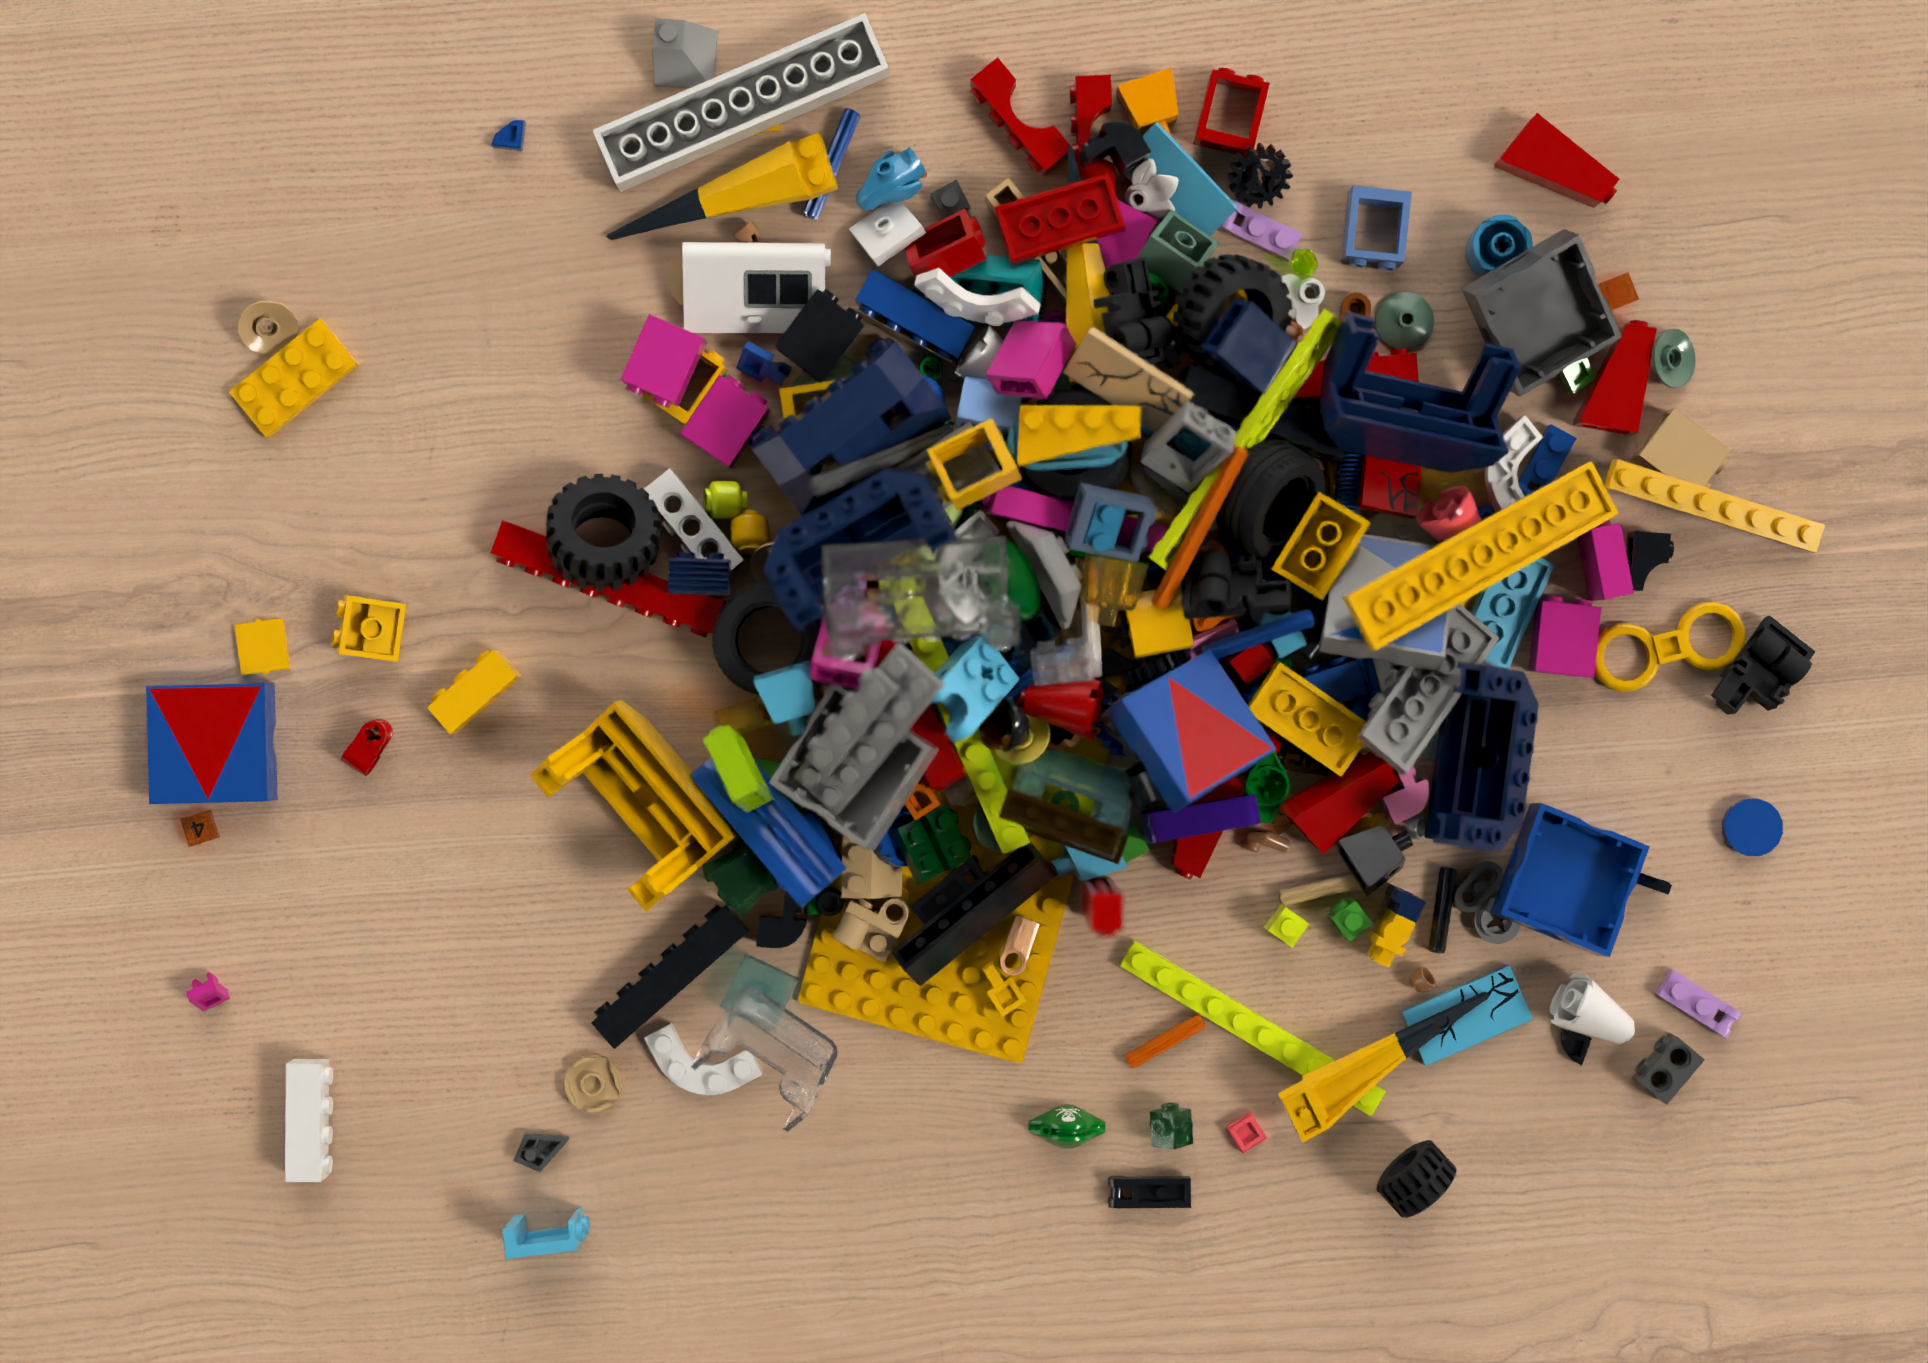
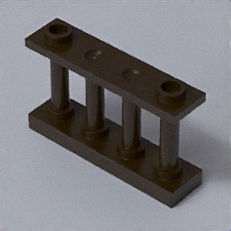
M1008 788L998 816L1001 819L1023 826L1025 832L1118 865L1129 836L1123 834L1124 829L1010 788Z

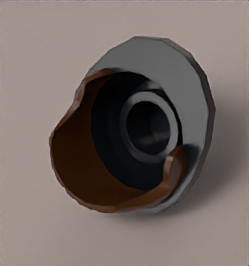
M1004 698L980 724L981 741L987 748L1009 752L1027 739L1030 729L1029 719L1024 710L1016 705L1011 698Z

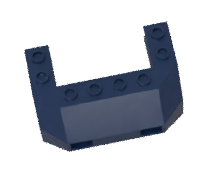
M1349 312L1345 313L1324 361L1320 399V413L1325 431L1339 450L1447 473L1493 466L1509 453L1497 421V416L1521 370L1513 349L1485 343L1461 392L1366 371L1380 340L1379 332L1372 330L1375 319Z
M880 337L868 346L870 351L865 354L867 359L870 360L869 362L865 359L851 369L853 374L844 381L842 378H839L827 387L829 392L819 399L818 396H815L803 405L805 409L796 417L791 414L779 423L781 428L778 431H775L772 426H769L767 429L765 426H761L751 434L752 440L748 442L749 446L801 515L806 514L878 472L871 473L821 495H814L813 491L809 488V483L814 478L809 469L830 453L836 461L817 476L936 428L951 419L941 399L893 339L889 337L883 339ZM897 402H900L904 410L885 424L880 415Z
M886 467L781 527L763 570L787 618L800 632L804 630V625L819 617L821 620L826 617L818 602V599L921 540L926 542L929 550L934 555L938 553V548L952 540L955 543L960 539L951 525L950 517L924 474Z
M1457 662V668L1461 669L1459 687L1454 686L1453 692L1462 694L1440 724L1425 838L1433 839V843L1461 848L1501 851L1523 824L1539 704L1524 671Z

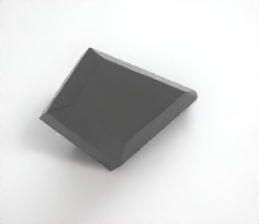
M525 1133L513 1161L541 1172L566 1144L569 1136Z

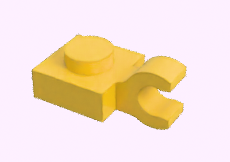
M993 961L982 967L992 984V987L987 989L986 993L1001 1017L1027 1002L1011 975L1003 979Z

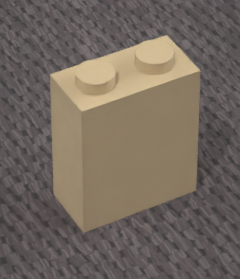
M1673 408L1664 413L1631 458L1644 468L1709 488L1711 484L1708 481L1714 473L1719 474L1725 468L1729 461L1726 457L1731 450L1676 408Z

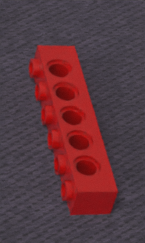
M1093 878L1082 881V914L1090 930L1095 931L1099 937L1116 936V931H1123V893L1111 878Z

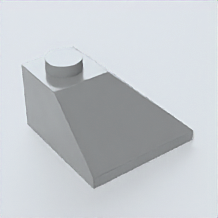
M655 18L653 39L654 85L689 89L713 79L715 75L718 31L685 20Z

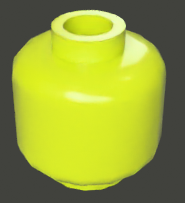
M712 481L703 492L704 510L709 512L710 516L714 519H733L741 514L742 508H747V492L741 491V487L736 481Z

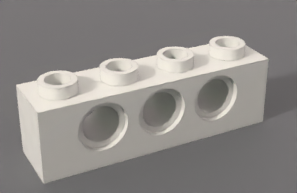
M671 468L644 488L649 493V500L655 501L658 511L665 518L661 522L672 536L677 533L684 542L680 545L684 552L695 553L697 559H706L703 554L704 547L709 543H715L718 547V553L724 554V559L731 560V574L746 562ZM673 497H678L681 500V508L676 513H670L667 510V502ZM691 520L698 521L700 525L699 532L694 536H688L685 532V526Z

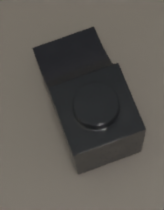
M1642 531L1627 533L1626 554L1634 592L1643 591L1645 580L1652 569L1657 565L1669 563V558H1672L1674 553V542L1670 541L1671 534Z

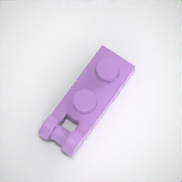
M1231 199L1239 208L1218 229L1289 262L1302 233ZM1236 215L1244 218L1241 227L1233 223Z
M1670 969L1655 993L1725 1038H1728L1731 1034L1730 1028L1735 1020L1739 1021L1743 1015L1740 1011ZM1718 1010L1725 1013L1719 1023L1713 1020Z

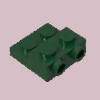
M947 804L891 831L917 885L972 858L970 854L971 843L966 836L961 835L957 826L959 822L958 815L954 810L949 809Z

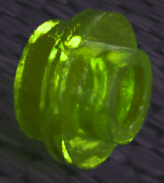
M1298 249L1291 255V267L1296 274L1304 278L1313 275L1314 270L1318 267V261L1311 250Z

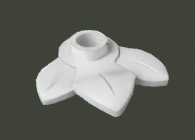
M1148 159L1133 171L1132 185L1125 193V203L1141 212H1148L1154 217H1166L1170 210L1175 211V207L1169 198L1175 193L1179 178L1171 175H1157L1154 160ZM1141 194L1144 198L1143 203H1137L1134 195Z
M1294 274L1281 276V282L1286 283L1289 289V294L1286 297L1292 300V310H1289V315L1292 316V319H1296L1297 324L1301 325L1304 330L1310 327L1314 319L1318 317V305L1325 296L1324 286L1314 278L1302 280ZM1305 289H1312L1315 296L1307 298L1304 294Z

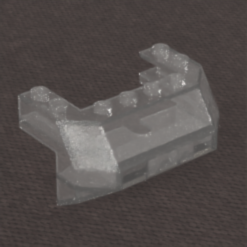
M1006 536L960 538L955 543L952 540L938 548V553L934 555L929 550L925 541L823 546L821 554L822 599L826 616L824 619L827 644L833 656H838V659L841 660L855 659L857 654H864V646L862 644L877 645L880 644V640L892 639L893 643H908L910 638L922 637L923 641H938L940 636L952 635L953 639L962 640L969 639L970 634H979L986 644L992 646L994 650H1007L1011 648V645L1019 644L1018 607L1008 597ZM965 575V583L938 584V576ZM879 580V588L858 589V581Z

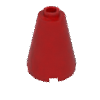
M1083 680L1029 684L1027 690L1022 689L1019 706L1024 708L1026 715L1086 739H1094L1097 729H1092L1093 722L1100 721L1099 717L1101 716L1103 689L1100 687L1103 681Z

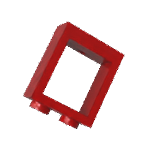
M1220 67L1218 70L1212 69L1193 145L1234 155L1238 152L1243 155L1247 154L1246 146L1248 145L1254 150L1270 83L1264 82V79L1257 75L1249 74L1246 77L1235 75V71L1229 68ZM1217 83L1259 93L1248 138L1206 128Z
M966 209L924 228L926 233L904 248L909 266L915 278L919 274L940 268L947 276L952 277L987 259L983 248L987 247L982 234L983 231L975 216L970 218Z

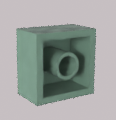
M1170 210L1150 236L1136 259L1146 257L1148 272L1157 275L1171 289L1177 290L1182 294L1184 288L1181 286L1185 279H1191L1193 276L1191 272L1197 266L1204 267V262L1210 258L1219 242L1173 210Z

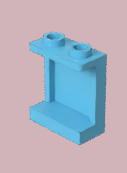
M583 1208L576 1209L568 1220V1227L527 1232L525 1215L513 1216L502 1229L506 1259L578 1250L587 1237L586 1234L590 1233L589 1217L584 1216Z

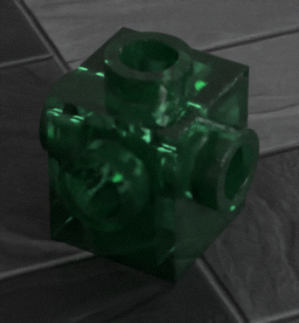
M1171 1102L1161 1104L1160 1109L1149 1111L1152 1147L1177 1149L1193 1144V1123L1190 1108H1180L1179 1103Z

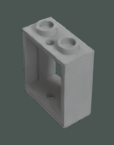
M1187 401L1144 442L1140 462L1185 491L1190 492L1232 453L1236 432L1228 425L1207 414L1202 408ZM1184 425L1213 444L1194 462L1165 444Z

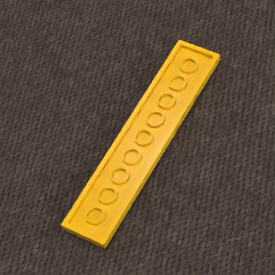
M1589 461L1348 594L1343 599L1370 651H1376L1616 516L1619 512L1592 461Z

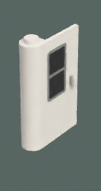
M683 242L684 329L692 333H784L817 289L821 292L825 290V267H831V249H825V243Z

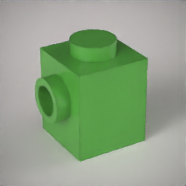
M1350 897L1347 900L1343 898L1331 907L1332 911L1327 914L1342 936L1349 942L1373 925L1356 900Z

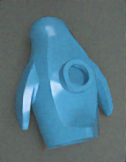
M910 147L894 155L893 151H888L876 160L863 186L856 195L857 205L861 209L873 212L879 205L908 200L922 188L923 184L919 180L920 178H925L927 172Z

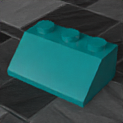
M985 255L986 260L950 277L965 290L978 295H999L1022 287L1041 304L1044 285L1040 260L1030 259L1011 265L1009 257ZM1039 312L1038 314L1019 319V321L1038 322ZM959 317V318H961L962 320H964V321H966V322H968V323L989 325L988 323H981V322L971 321V320H968V319H964V318H962V317ZM1015 321L1002 323L1000 326L1012 327Z

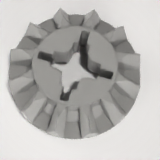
M1493 897L1489 898L1475 912L1473 922L1476 932L1485 941L1493 944H1502L1513 939L1521 925L1504 918L1501 920L1503 931L1496 925H1488L1493 919L1490 913L1496 898Z

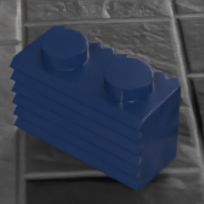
M677 552V558H669L668 594L730 596L731 560L724 559V554L706 553V559L695 558V553Z

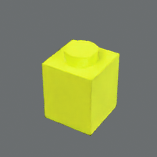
M1280 904L1264 928L1293 948L1309 923Z

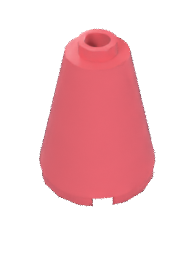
M1463 485L1454 486L1440 492L1439 494L1442 498L1435 503L1430 499L1421 508L1417 516V521L1421 528L1439 543L1482 521L1472 493Z

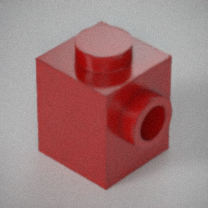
M1267 642L1226 656L1246 685L1275 664L1270 657L1275 652Z

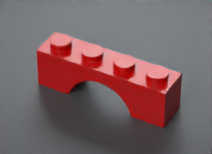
M998 57L970 79V87L972 89L969 92L979 105L984 103L991 111L988 115L992 122L998 128L1001 126L1005 128L1009 133L1007 139L1017 151L1021 148L1028 156L1025 160L1035 173L1040 171L1045 177L1068 158V146L1070 144L1054 125L1046 128H1033L1025 125L1016 117L1010 102L1012 93L1016 88V79Z
M1111 74L1075 76L1074 85L1069 86L1070 104L1075 103V115H1070L1071 133H1076L1077 144H1072L1076 162H1078L1081 181L1109 172L1116 194L1115 164L1103 158L1083 168L1078 159L1083 149V144L1090 140V129L1093 123L1100 116L1111 111Z

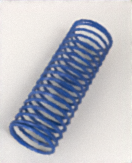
M1344 453L1343 459L1337 461L1338 470L1336 471L1337 479L1335 480L1337 484H1335L1336 489H1334L1336 492L1334 494V501L1344 504L1342 506L1359 514L1360 512L1355 510L1360 508L1353 505H1358L1359 497L1356 496H1359L1360 488L1358 487H1360V483L1357 482H1360L1361 478L1359 473H1361L1363 456L1354 453ZM1344 456H1356L1362 458H1345Z

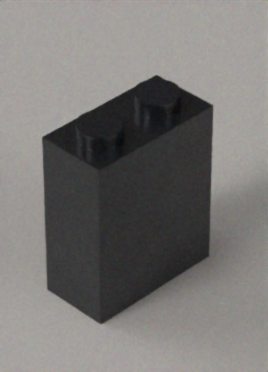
M817 289L774 346L776 350L819 383L823 382L865 326L860 322L863 318L850 307L847 310L837 304L839 299L827 289L823 292Z

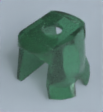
M741 839L735 843L732 851L703 865V873L706 880L714 882L719 889L717 895L731 906L739 916H744L766 892L778 889L774 875L748 844Z

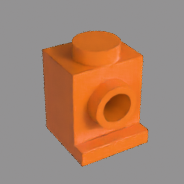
M920 781L908 797L905 805L913 818L917 820L941 805L932 788H926L923 782Z

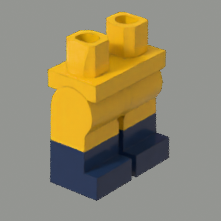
M1390 883L1385 892L1391 898L1384 915L1377 919L1375 931L1370 929L1367 936L1372 941L1367 956L1374 962L1388 968L1395 954L1403 956L1406 948L1402 945L1408 941L1426 903L1418 896Z

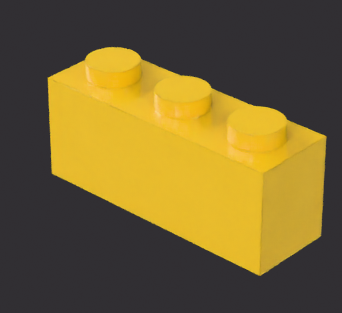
M487 649L474 660L477 664L468 671L465 668L452 679L455 683L448 690L442 688L430 698L433 703L427 709L449 734H457L522 677L500 650L493 649L490 652Z

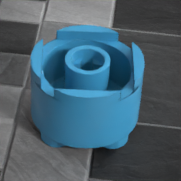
M1496 215L1484 221L1471 233L1466 245V256L1472 271L1476 275L1484 276L1533 247L1531 233L1526 226L1518 221L1519 219L1510 215ZM1497 242L1498 247H1503L1504 249L1501 253L1494 247Z

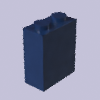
M1235 298L1201 348L1247 389L1264 394L1292 355L1297 343L1252 302Z

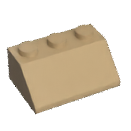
M843 834L842 862L847 869L842 873L841 898L875 899L902 897V867L888 865L882 861L876 849L866 850Z

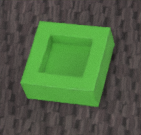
M1588 358L1576 361L1558 373L1567 393L1572 394L1596 379Z
M1136 824L1123 831L1124 835L1129 836L1122 855L1125 863L1150 851Z

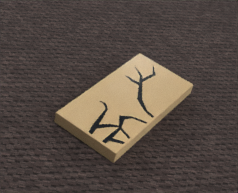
M1094 327L1090 328L1063 372L1113 406H1140L1141 424L1153 432L1157 431L1194 394Z

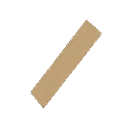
M853 308L854 311L863 317V320L955 369V363Z

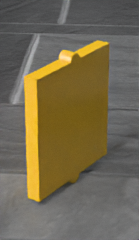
M257 618L255 622L234 624L241 675L256 673L268 675L271 671L291 669L284 618L264 621Z

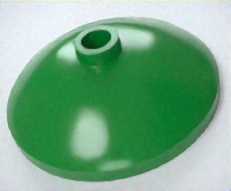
M993 537L985 541L979 550L977 558L978 577L985 596L1004 616L1020 622L1029 620L1039 611L1041 604L1040 585L1031 563L1014 543L1005 538Z

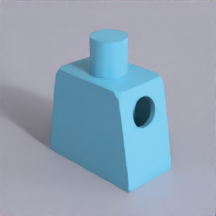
M809 660L754 677V684L773 722L778 724L788 721L792 736L805 732L808 726L805 715L812 714L816 709L813 682L810 679L811 665Z
M1099 814L1093 816L1095 819L1106 822L1105 818ZM1064 845L1061 846L1065 855L1051 861L1058 877L1073 870L1075 876L1081 881L1093 879L1127 867L1123 856L1118 865Z

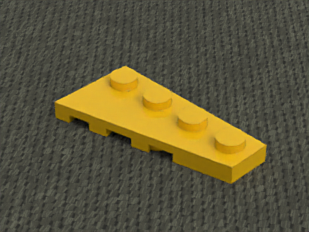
M1020 405L1017 466L1023 467L1034 462L1056 459L1059 456L1072 453L1077 454L1097 447H1106L1140 439L1141 407Z

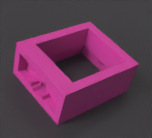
M827 604L825 610L826 617L823 618L811 661L810 679L859 689L861 686L858 682L860 676L869 668L875 669L884 635L886 617L873 612H861L844 606ZM831 626L873 635L866 664L823 655Z

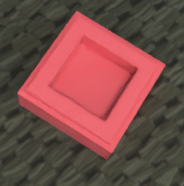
M1251 1112L1226 1126L1242 1154L1267 1138Z

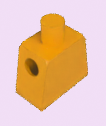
M1171 67L1117 86L1116 95L1134 128L1143 133L1148 131L1154 123L1158 122L1170 134L1167 124L1177 121L1179 115Z

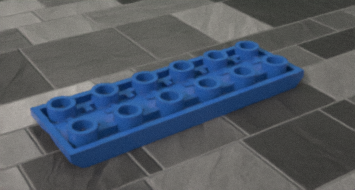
M712 757L709 758L690 776L801 908L847 869L787 796L769 783L771 780L770 776L756 760L755 762L773 800L746 813L733 803Z

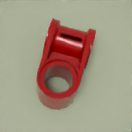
M376 719L365 723L344 751L341 761L367 776L379 761L381 753L392 738L393 729L391 724L383 719ZM378 727V734L381 737L375 739L373 737L375 735V732L372 729Z

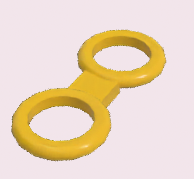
M1716 601L1701 602L1690 607L1680 618L1676 630L1653 636L1645 628L1632 623L1615 624L1605 629L1598 636L1594 673L1597 679L1607 688L1618 692H1634L1649 684L1656 676L1660 664L1685 659L1693 667L1705 671L1720 670L1731 665L1744 647L1745 627L1740 616L1733 609ZM1706 613H1714L1723 617L1732 630V641L1729 649L1722 656L1715 659L1699 656L1692 649L1689 642V631L1692 623L1699 616ZM1620 635L1636 637L1643 643L1647 651L1645 669L1638 677L1632 680L1623 681L1613 677L1604 664L1606 646L1613 638Z

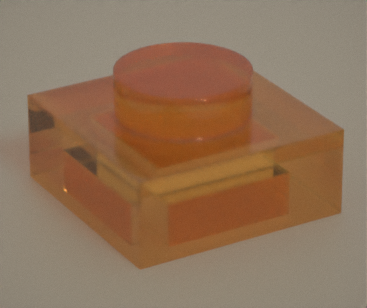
M1629 272L1598 285L1611 311L1639 300Z

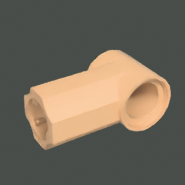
M1015 915L1003 953L1000 956V965L1005 973L1018 975L1024 971L1040 923ZM1011 953L1018 954L1022 959L1020 967L1014 970L1007 968L1004 963L1006 956Z

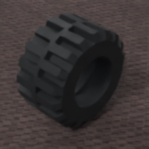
M1426 1140L1409 1147L1395 1158L1382 1173L1376 1189L1402 1218H1408L1421 1213L1435 1203L1450 1187L1457 1169L1433 1141Z

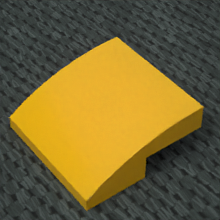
M1179 585L1166 609L1159 608L1152 603L1156 590L1123 596L1122 603L1129 625V636L1135 658L1194 647L1189 619H1185L1183 613L1184 595L1181 585Z

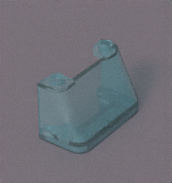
M1045 749L1034 761L1018 765L1010 789L1039 798L1044 791L1046 783L1097 800L1096 808L1100 810V820L1123 828L1122 835L1125 834L1129 823L1134 796L1128 782L1130 778L1124 770L1066 750L1062 752Z

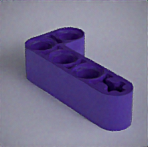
M1256 793L1189 804L1174 814L1170 808L1165 807L1140 812L1146 843L1162 842L1261 823Z

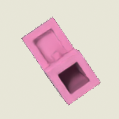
M1414 765L1408 773L1403 775L1394 769L1393 773L1400 780L1398 782L1400 787L1389 791L1380 799L1388 820L1392 824L1396 825L1414 817L1427 803L1429 797L1428 781L1425 778L1414 780L1413 776L1417 775Z

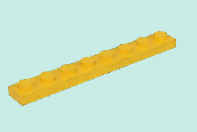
M1612 459L1604 483L1607 489L1808 552L1817 553L1825 528L1824 524L1619 459Z

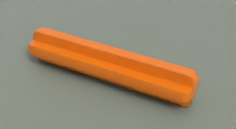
M1196 1014L1125 1055L1129 1066L1135 1069L1204 1030L1206 1025L1202 1017Z

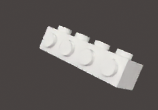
M293 1059L286 1063L285 1182H321L332 1171L333 1158L329 1155V1144L332 1143L333 1128L329 1126V1115L332 1114L333 1098L329 1097V1085L333 1082V1068L329 1067V1059Z

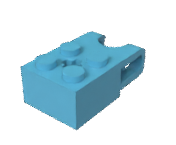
M983 633L963 642L934 673L945 685L931 703L941 702L947 708L950 722L945 729V733L955 743L969 737L1019 681V677L987 635Z

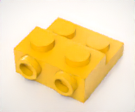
M344 595V600H338L336 618H341L339 630H333L331 647H336L337 654L398 662L407 604Z

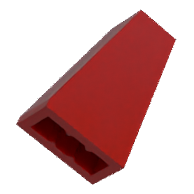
M1536 113L1494 164L1500 170L1592 208L1601 202L1607 204L1617 192L1614 186L1620 180L1539 113Z
M1631 320L1630 323L1619 328L1622 338L1611 344L1596 374V379L1593 380L1574 418L1573 426L1628 436L1639 432L1657 328L1648 327V322Z
M1368 752L1351 762L1342 777L1335 773L1331 774L1279 806V809L1322 854H1325L1400 780L1392 772L1394 768L1383 758L1379 759L1373 753Z
M1234 777L1217 785L1206 795L1191 804L1239 796L1246 782ZM1223 831L1175 839L1171 864L1177 867L1175 873L1189 880L1192 879L1193 875L1201 878Z

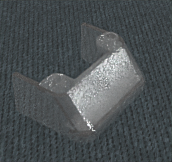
M746 987L736 995L709 1031L690 1067L696 1070L712 1054L727 1055L735 1048L736 1044L740 1045L783 1074L779 1084L780 1094L787 1102L794 1106L783 1127V1130L788 1132L810 1114L837 1058L838 1051L835 1043L820 1031L754 987Z

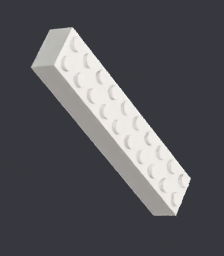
M864 13L593 130V133L614 182L622 192L890 77L889 67Z

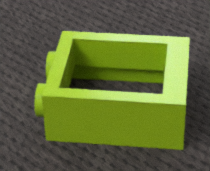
M720 725L709 732V736L703 738V741L733 803L748 813L773 800L744 737L730 725Z

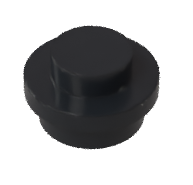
M825 887L815 898L817 910L825 916L839 914L845 903L844 898H841V891L835 887Z

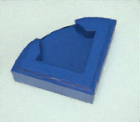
M524 120L509 122V124L495 134L491 146L498 149L522 151L526 122Z

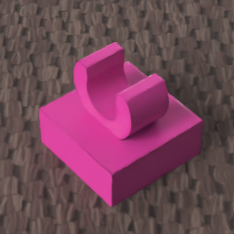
M210 972L206 973L207 982L202 984L197 979H194L192 981L193 989L187 991L189 1002L203 1012L230 999L228 990L218 983L217 977Z

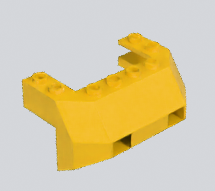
M622 700L613 702L583 733L548 756L529 775L543 793L550 798L584 773L659 862L627 889L645 912L649 911L737 836L732 825L692 779L690 774L693 772L649 720Z

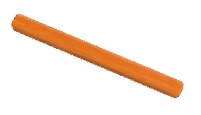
M1234 445L1232 453L1225 458L1152 598V603L1162 609L1168 608L1248 456V452L1242 447Z

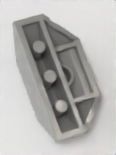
M1015 521L1006 523L1017 547L1031 563L1042 593L1060 626L1065 630L1070 627L1081 590L1079 580L1083 579L1076 563L1070 565L1065 556L1069 552L1061 536L1055 538L1052 532Z

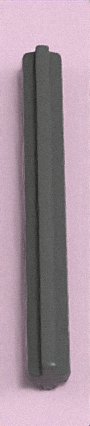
M950 424L940 425L811 479L809 488L813 491L814 495H821L915 456L955 430L952 429Z

